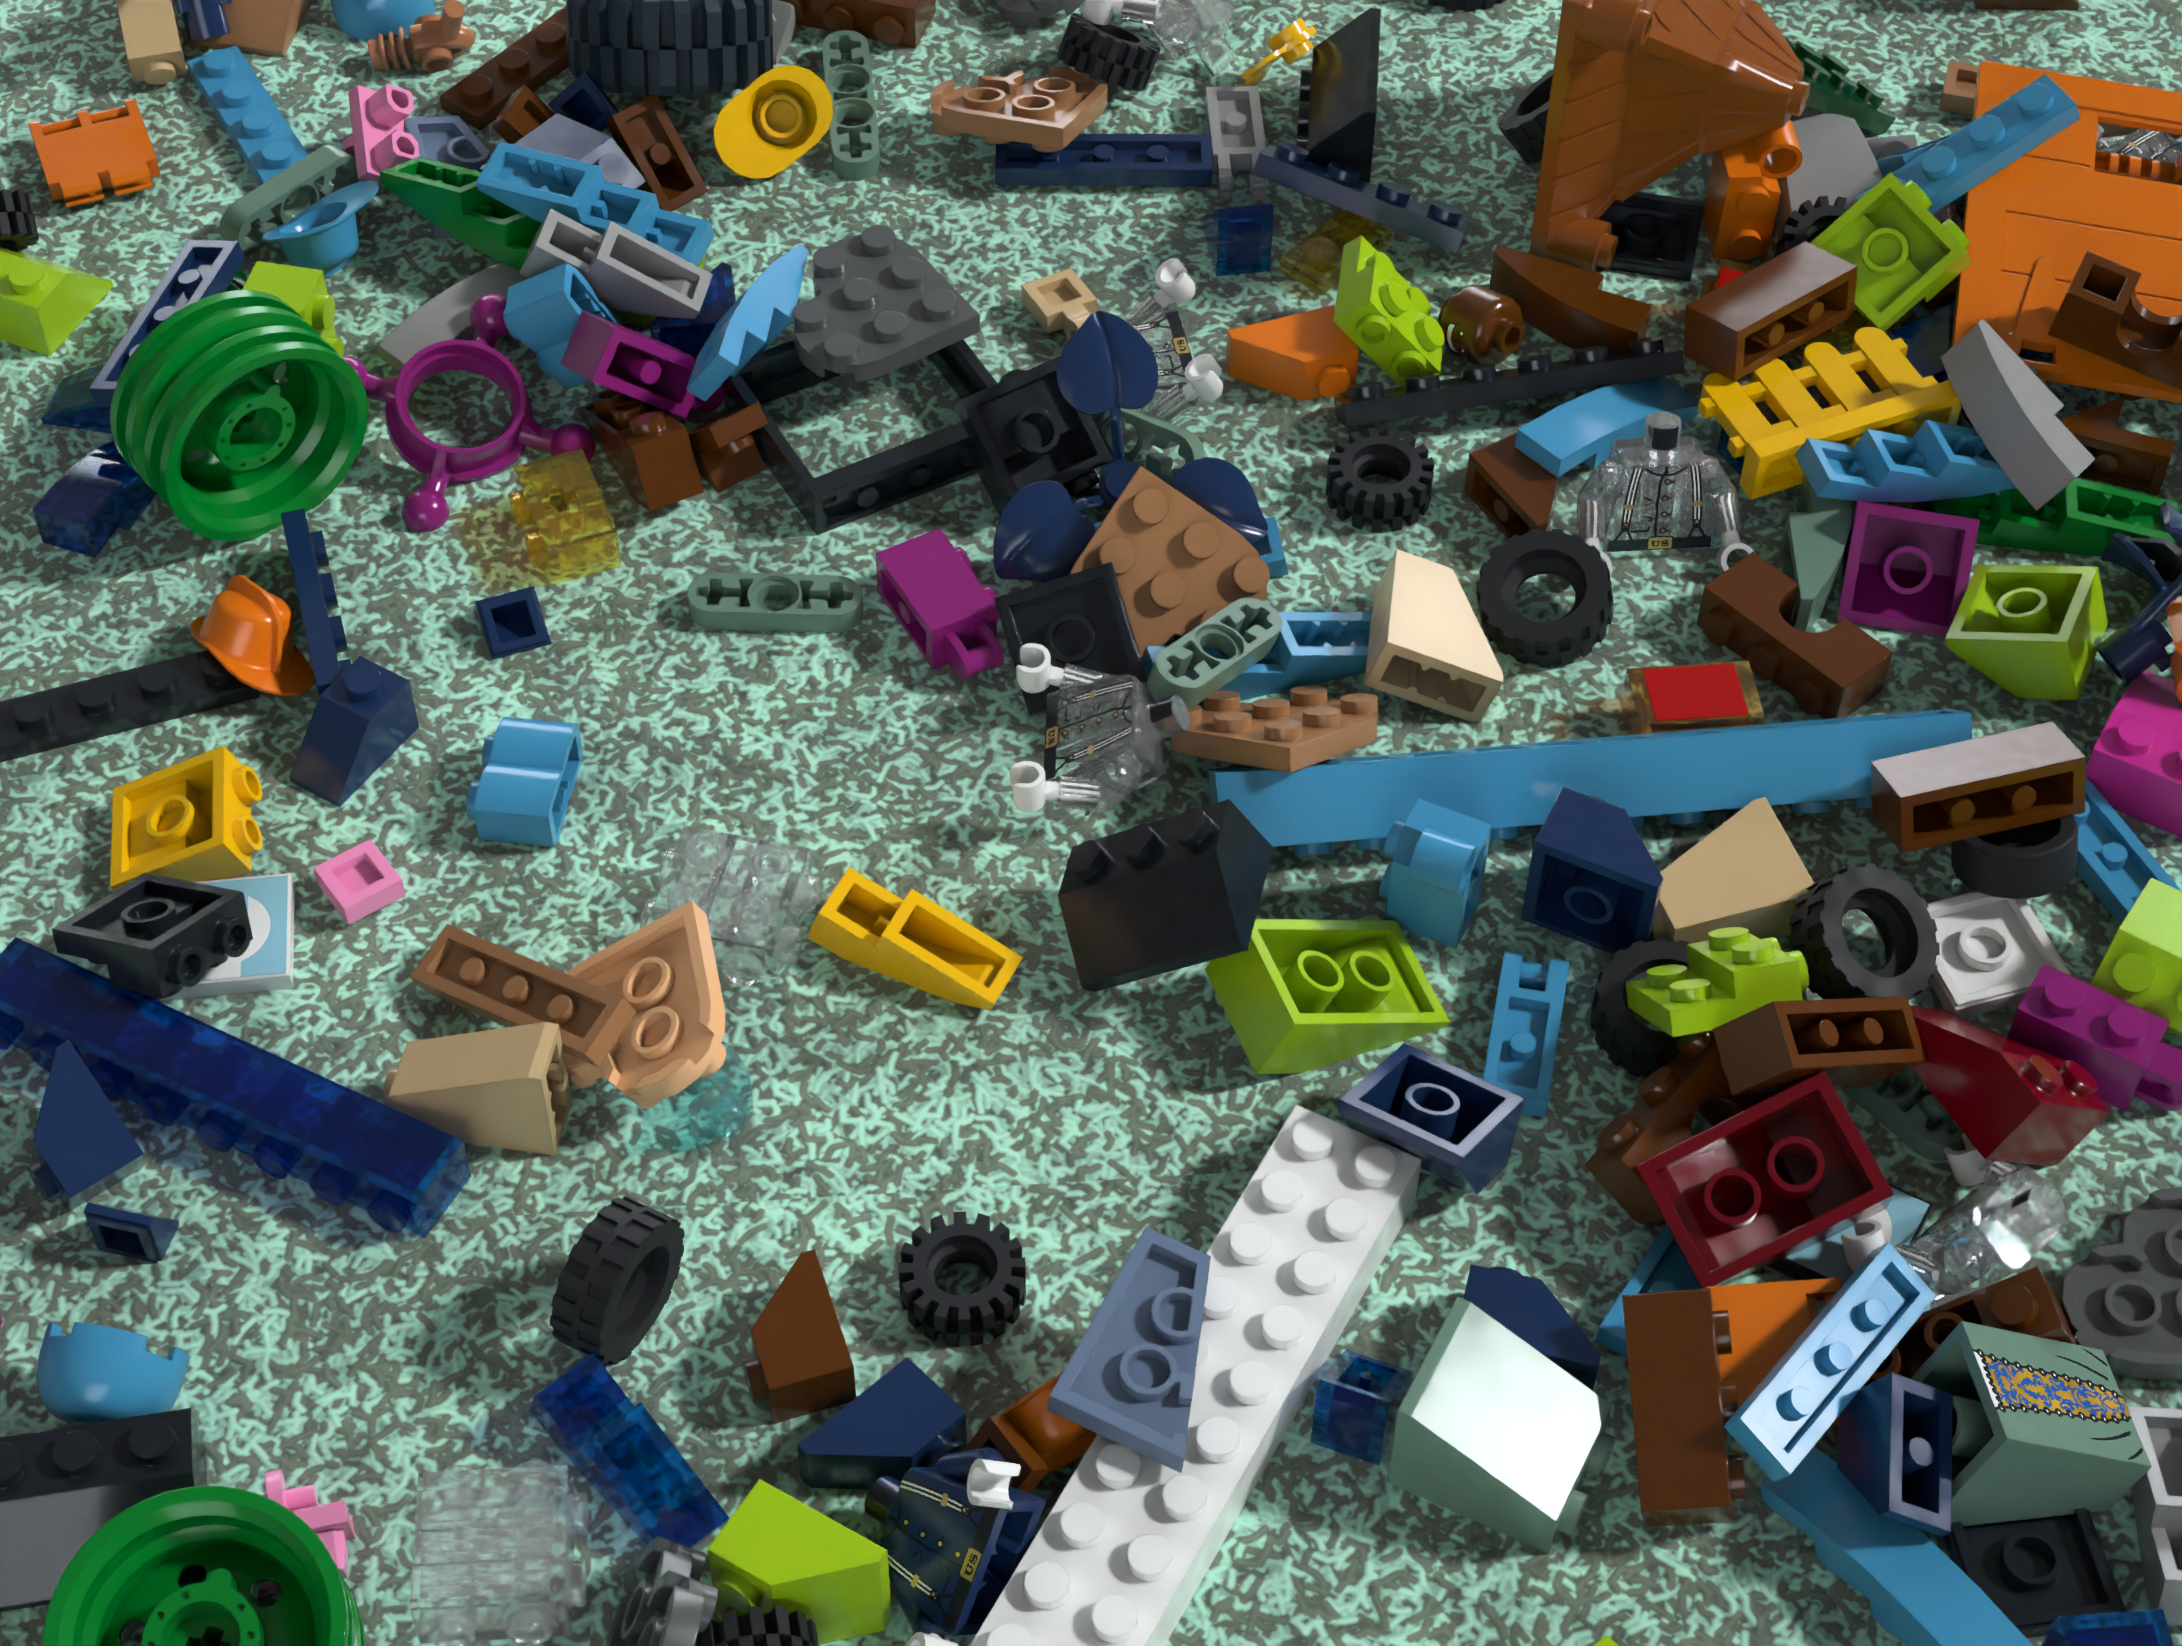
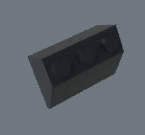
M1377 8L1368 9L1313 48L1312 70L1301 69L1299 102H1310V104L1299 103L1297 136H1307V139L1297 138L1296 143L1297 146L1309 152V160L1327 167L1330 161L1346 164L1360 172L1358 179L1369 183L1377 111L1381 9Z
M1230 799L1201 808H1193L1178 815L1148 824L1137 825L1132 829L1072 846L1058 893V899L1080 984L1085 990L1096 992L1248 950L1273 847Z
M191 1408L0 1437V1612L50 1604L62 1574L78 1550L99 1528L125 1509L144 1499L164 1492L187 1487L207 1486L206 1448ZM191 1566L185 1569L178 1579V1584L205 1580L206 1569L200 1566Z

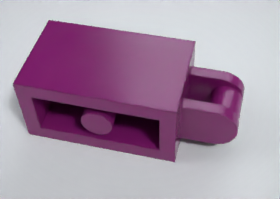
M582 310L560 362L564 367L594 383L687 418L691 407L703 412H711L716 410L724 399L723 385L706 402L686 390L697 358L673 346Z
M940 528L875 553L877 592L933 670L950 664L961 680H967L977 673L1004 664L1003 651L997 639V621L1000 620L994 600L997 595L990 586L983 587L973 574V568L966 552L961 547L954 548Z
M2043 964L2016 1010L2008 1037L2064 1060H2072L2078 1063L2097 1082L2098 1089L2095 1091L2096 1095L2102 1101L2127 1112L2134 1097L2167 1111H2176L2182 1108V1051L2162 1042L2170 1022L2049 965Z

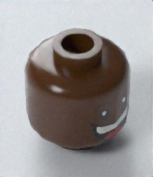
M1469 285L1460 289L1445 301L1439 313L1438 323L1444 333V346L1451 353L1476 364L1497 365L1503 362L1518 349L1523 339V317L1517 302L1509 296L1483 286Z

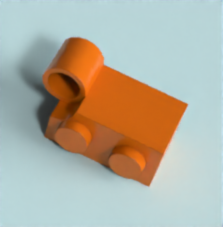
M1790 119L1785 127L1741 144L1714 151L1702 215L1713 259L1746 261L1753 258L1768 257L1781 196L1777 178L1793 174L1802 163V151L1794 124Z

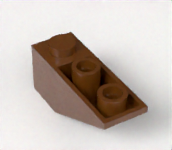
M612 389L595 394L592 397L593 403L577 408L578 413L633 499L648 511H654L704 492L686 426L662 410Z
M2035 1266L1922 1313L1862 1388L1892 1372L1911 1379L1961 1321L2076 1345L2077 1343L2058 1298L2038 1266Z

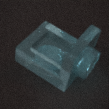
M721 1042L726 1048V1058L721 1068L713 1075L705 1078L699 1077L690 1084L701 1094L688 1106L692 1140L700 1148L718 1136L728 1138L734 1135L745 1125L749 1115L754 1112L750 1075L746 1072L745 1066L737 1052L726 1042Z

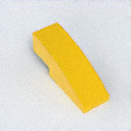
M850 867L819 911L806 936L807 939L849 962L948 1001L989 1011L993 1008L1023 959L1021 955L917 891L911 889L903 900Z

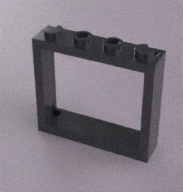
M795 339L756 353L735 377L729 376L722 383L724 387V406L729 413L754 403H759L769 424L751 432L755 445L763 461L816 535L977 473L974 465L980 460V457L962 422H959L814 478L765 411L762 404L843 374L825 369L824 378L802 364L795 351ZM964 339L928 355L961 399L997 384L996 380Z

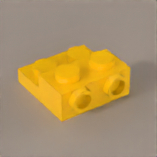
M221 746L113 788L110 888L115 891L144 873L198 882L237 878L252 872V853L261 850L263 846L260 828L251 816V804L260 801L263 796L262 786L255 771L248 765L243 766L225 746Z

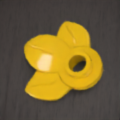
M1300 17L1268 39L1266 43L1273 53L1240 74L1246 81L1236 86H1257L1265 78L1271 65L1282 57L1286 64L1289 65L1314 48L1309 40L1312 35L1317 33L1314 26L1312 25L1308 28Z

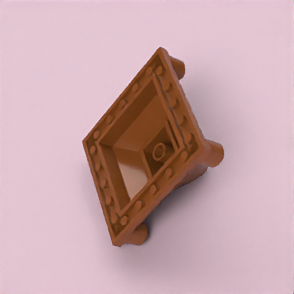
M1562 1L1529 254L1595 273L1599 266L1608 269L1617 250L1618 237L1611 235V223L1599 218L1615 200H1626L1698 153L1704 155L1741 144L1785 127L1792 114L1801 116L1808 100L1811 84L1803 81L1804 67L1779 28L1756 1Z

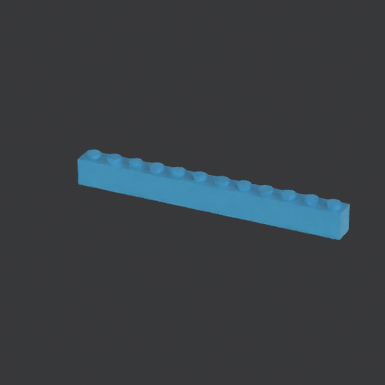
M1943 709L1327 759L1292 773L1253 766L1208 769L1210 805L1230 799L1272 847L1293 845L1294 855L1332 852L1331 842L1356 840V848L1358 850L1384 849L1392 825L1396 819L1407 820L1418 798L1492 824L1490 839L1516 838L1520 836V826L1544 824L1563 787L1588 796L1598 797L1606 803L1625 809L1635 828L1645 826L1644 816L1668 814V821L1671 824L1707 821L1706 811L1730 809V817H1732L1751 801L1766 797L1770 806L1792 804V813L1828 812L1831 810V800L1853 799L1854 808H1872L1871 761L1972 739L1971 713Z

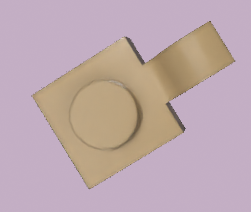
M1072 268L1021 285L1022 303L1047 334L1063 329L1069 341L1092 312L1097 311V298Z

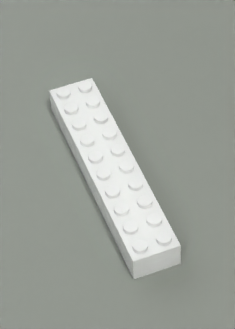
M1298 1105L1294 1107L1206 1253L1211 1256L1182 1472L1179 1473L1097 1434L970 1646L1166 1645L1416 1202L1422 1159Z

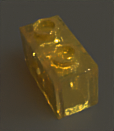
M583 449L514 466L517 491L508 493L511 511L518 528L528 525L530 532L525 533L524 536L530 560L534 568L545 566L552 585L621 567L617 529Z

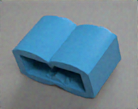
M568 263L508 287L506 308L503 312L505 325L512 337L516 340H521L527 347L535 351L538 364L543 373L550 378L553 377L566 389L590 382V380L560 364L582 310L623 326L616 315L605 304L598 301L593 289L583 275Z
M503 717L495 735H487L482 751V767L484 771L479 782H471L466 800L467 816L469 819H475L479 840L554 847L557 844L567 813L568 801L572 796L583 757L577 723Z

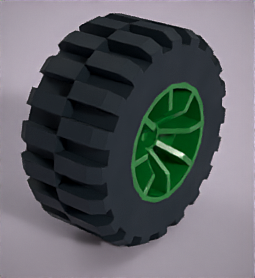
M566 0L569 70L575 79L588 71L590 76L606 92L631 93L632 95L655 94L661 96H677L682 94L707 95V93L714 92L726 93L733 92L735 89H746L762 74L773 69L772 0Z

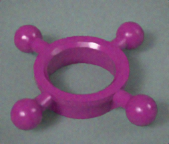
M499 294L483 295L473 303L469 314L471 326L475 331L472 341L446 340L429 345L414 354L399 374L385 378L370 375L360 360L350 356H341L357 372L364 385L367 398L386 403V428L398 454L414 469L425 474L421 489L410 493L402 505L403 521L412 530L429 532L440 528L447 522L449 506L444 498L448 482L469 483L492 477L515 463L527 445L549 451L553 460L564 466L582 465L588 462L595 454V439L586 427L576 423H568L553 429L540 425L533 418L531 400L519 372L503 354L494 349L497 339H501L509 334L503 317L507 299ZM447 370H467L481 374L498 385L509 401L512 417L506 429L491 442L475 448H451L430 440L418 430L409 415L408 400L414 389L426 378Z

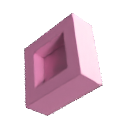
M371 839L313 868L318 886L348 925L406 896L402 879Z

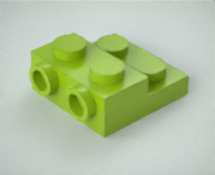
M1891 172L1810 243L1858 266L1854 307L1873 327L1884 332L1922 298L1926 302L1932 299L1971 264L1968 250L1966 249L1971 243L1964 232L1950 219L1941 224L1928 211V208L1932 206V202L1924 191L1912 180L1907 181L1903 185Z
M1362 235L1345 244L1343 247L1333 322L1399 387L1405 386V377L1422 373H1440L1442 351L1445 342L1444 333L1436 319L1430 316L1431 305L1425 294L1419 288L1412 287L1395 270L1390 258L1385 253L1377 251Z
M1728 927L1709 932L1708 941L1686 944L1689 970L1684 965L1676 964L1653 967L1647 970V978L1626 981L1628 1008L1671 1037L1711 1031L1773 1001L1803 1000L1802 991H1806L1808 988L1809 974L1805 958L1800 951L1785 953L1781 950L1780 944L1775 937L1760 939L1749 933L1747 928Z

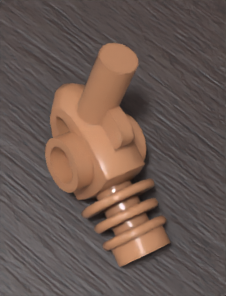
M448 0L444 4L442 15L429 14L416 19L414 25L409 26V37H406L403 27L400 26L398 28L399 39L397 40L392 31L388 33V41H385L381 33L378 34V38L368 39V49L374 71L385 69L386 72H390L391 62H394L395 68L400 70L402 68L401 60H404L407 70L411 71L412 58H414L417 65H422L425 71L450 68L453 65V59L466 52H470V48L473 46L476 38L475 32L462 24L465 13L464 5L458 0Z

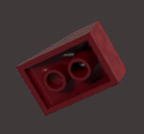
M1910 1005L1927 1059L1926 1062L1914 1066L1912 1069L1985 1160L2053 1166L2060 1163L2111 1112L2095 1093L2098 1089L2095 1079L2078 1063L2072 1060H2064L1947 1011Z
M1825 1071L1744 1110L1635 1167L1701 1289H1705L1706 1286L1723 1285L1824 1241L1850 1228L1857 1221L1867 1219L1887 1209L1894 1196L1893 1191Z

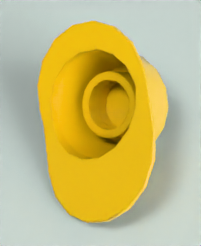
M797 65L777 66L758 77L746 89L733 97L717 116L713 129L714 145L722 162L735 174L750 179L770 178L784 171L815 146L829 130L833 116L832 96L824 81L811 70Z

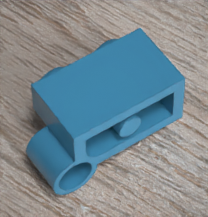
M1418 798L1406 821L1396 819L1385 843L1384 856L1392 858L1384 873L1379 889V896L1387 899L1384 920H1397L1401 929L1456 949L1480 904L1492 824Z

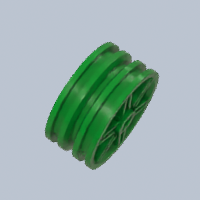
M236 290L214 294L197 300L172 314L149 333L133 352L117 381L111 403L110 424L114 443L123 459L187 528L198 535L217 541H245L256 539L282 525L280 513L305 509V512L321 504L346 476L361 448L367 428L368 401L364 385L357 372L329 343L322 339L316 330L293 307L280 298L265 292Z
M196 1486L164 1492L140 1501L106 1522L83 1544L62 1574L49 1604L42 1646H122L121 1636L124 1629L135 1621H141L146 1624L140 1646H366L363 1621L355 1598L330 1553L316 1533L301 1518L276 1501L257 1493L224 1486ZM191 1566H200L206 1569V1579L204 1582L189 1584L182 1588L179 1587L178 1579L185 1569ZM262 1582H275L281 1586L282 1594L275 1604L267 1607L256 1605Z

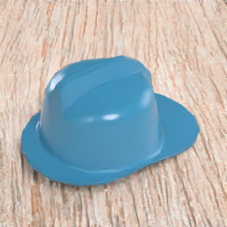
M372 180L357 182L325 196L290 222L268 231L262 236L263 242H278L291 266L323 270L325 278L335 274L352 260L359 249L355 212L377 194L380 189L378 182Z

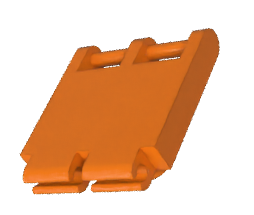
M135 98L124 100L125 106L92 114H89L87 109L76 111L77 117L45 125H40L39 120L28 123L52 201L64 199L66 208L105 199L102 190L113 187L115 196L153 188L151 178L161 176Z
M1826 1278L1706 1286V1288L1711 1290L1714 1310H1728L1733 1354L1719 1355L1721 1381H1735L1738 1408L1819 1314L1817 1301L1823 1300L1824 1306H1826L1843 1286L1841 1279ZM1839 1416L1835 1419L1831 1426H1838Z

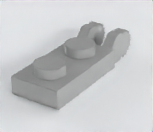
M1258 86L1205 87L1204 104L1208 134H1211L1212 171H1216L1219 201H1231L1234 176L1231 171L1250 170L1249 192L1252 194L1253 200H1265L1266 179L1252 174L1259 153L1266 148Z

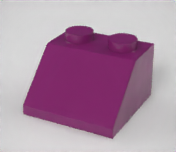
M1854 501L1852 525L1843 557L1837 620L1842 621L1846 618L1852 623L1946 638L1968 588L1980 520Z

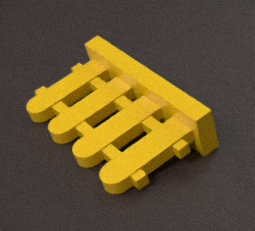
M1863 327L1857 330L1854 335L1851 347L1852 353L1841 355L1831 344L1814 342L1809 344L1804 350L1802 368L1791 371L1785 362L1775 359L1753 371L1752 383L1740 386L1737 381L1734 382L1719 373L1709 374L1704 378L1701 399H1699L1697 410L1704 419L1713 416L1716 418L1730 437L1727 449L1734 458L1745 456L1739 485L1750 500L1802 484L1804 472L1795 454L1807 438L1854 446L1867 429L1913 437L1926 420L1957 425L1962 405L1950 380L1938 383L1932 375L1922 378L1906 358L1908 346L1901 338L1891 340L1881 329ZM1866 370L1882 391L1872 393L1856 372ZM1815 385L1830 403L1831 407L1821 409L1806 388ZM1765 401L1781 422L1771 425L1755 403Z

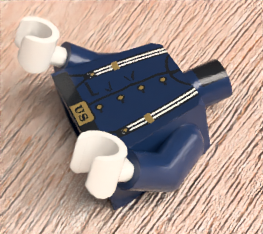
M985 1447L945 1454L937 1461L935 1467H911L904 1474L902 1482L888 1475L883 1476L875 1481L866 1495L864 1503L865 1512L885 1525L879 1546L888 1552L889 1580L893 1584V1592L913 1632L906 1646H959L957 1643L951 1642V1635L977 1634L1030 1546L1046 1500L1037 1495L1011 1487L1012 1476H1019L1021 1466L1020 1464L1006 1462L1002 1455L993 1448Z

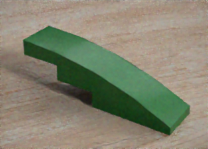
M419 156L379 172L380 182L421 216L459 241L507 265L521 269L532 240L542 223L479 191L476 181L482 172Z
M2075 478L2037 511L2017 488L1979 496L1926 501L1927 512L1980 520L1976 544L2084 556H2102L2109 546L2110 537L2119 531L2125 536H2131V538H2168L2180 547L2168 531L2164 530V524L2159 513V506L2163 502H2168L2176 510H2178V502L2081 478Z

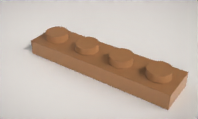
M446 924L410 975V978L423 990L505 1027L541 1022L559 1024L564 1052L597 1067H600L637 1012L619 995L449 924Z

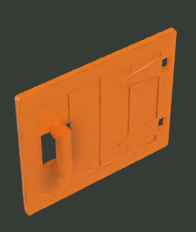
M1982 61L1976 78L1973 120L2044 74L2052 79L2076 103L2081 119L1966 192L1962 231L1971 243L1966 248L1971 264L1958 275L1951 348L1984 319L2018 356L2021 349L2052 354V364L2022 359L2028 367L2032 365L2038 371L2036 376L2040 380L2182 404V390L2048 335L2086 251L2142 273L2135 287V294L2139 302L2146 309L2162 316L2175 317L2182 315V153L2178 156L2175 163L2096 150L2098 122L2182 136V93Z

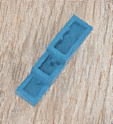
M501 141L476 181L479 191L542 223L549 210L553 209L603 235L612 221L696 266H699L715 237L710 221L660 209L656 194L606 182L601 166Z
M799 244L771 263L716 323L698 354L686 388L687 391L706 402L729 376L735 377L757 352L764 351L794 319V308L799 297L809 252L808 249Z
M1666 376L1612 384L1559 405L1517 430L1514 447L1557 478L1582 462L1594 470L1617 454L1629 462L1652 447L1654 427L1672 429L1679 426L1680 428L1700 414L1697 410L1699 399Z
M1926 420L1913 437L1867 429L1854 446L1807 438L1795 454L1816 496L1822 498L1862 502H1923L1979 496L2016 488L1990 454L1975 428Z
M1279 612L1283 624L1270 654L1217 691L1240 693V701L1287 691L1294 687L1309 686L1365 673L1372 612ZM1240 629L1239 633L1242 637L1244 636L1245 631ZM1168 646L1145 647L1141 659L1147 678L1150 675L1157 655ZM1202 647L1207 654L1215 658L1229 659L1224 652L1216 648ZM1187 669L1185 676L1190 678L1192 673Z
M1813 1446L1791 1475L1776 1482H1773L1769 1477L1760 1482L1762 1500L1775 1513L1814 1540L1816 1557L1829 1571L1870 1600L1872 1617L1883 1629L1905 1645L2033 1646L1981 1588L1923 1532L1916 1527L1879 1515L1837 1468V1462L1817 1447Z

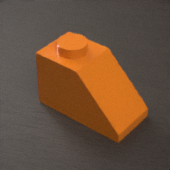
M1332 305L1227 330L1225 370L1230 377L1301 401L1322 396L1331 398L1342 394L1344 391L1349 390V386L1356 384L1359 349L1356 343L1333 322L1335 307Z

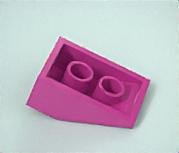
M2145 670L2134 679L2115 706L2092 750L2086 768V776L2114 810L2182 837V703L2178 700L2174 681Z

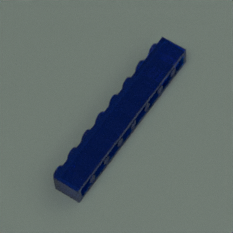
M15 937L0 954V1049L7 1050L11 1045L29 1053L32 1059L49 1073L56 1047L69 1040L108 1100L116 1101L122 1096L135 1102L155 1122L167 1127H171L175 1122H178L195 1130L199 1138L214 1150L222 1153L229 1152L231 1148L252 1157L256 1165L268 1175L277 1179H285L288 1174L308 1183L311 1189L324 1201L336 1206L343 1205L345 1201L366 1210L371 1219L379 1226L394 1233H399L405 1228L426 1238L471 1178L464 1142L457 1137L145 995L114 988L111 985L110 979Z

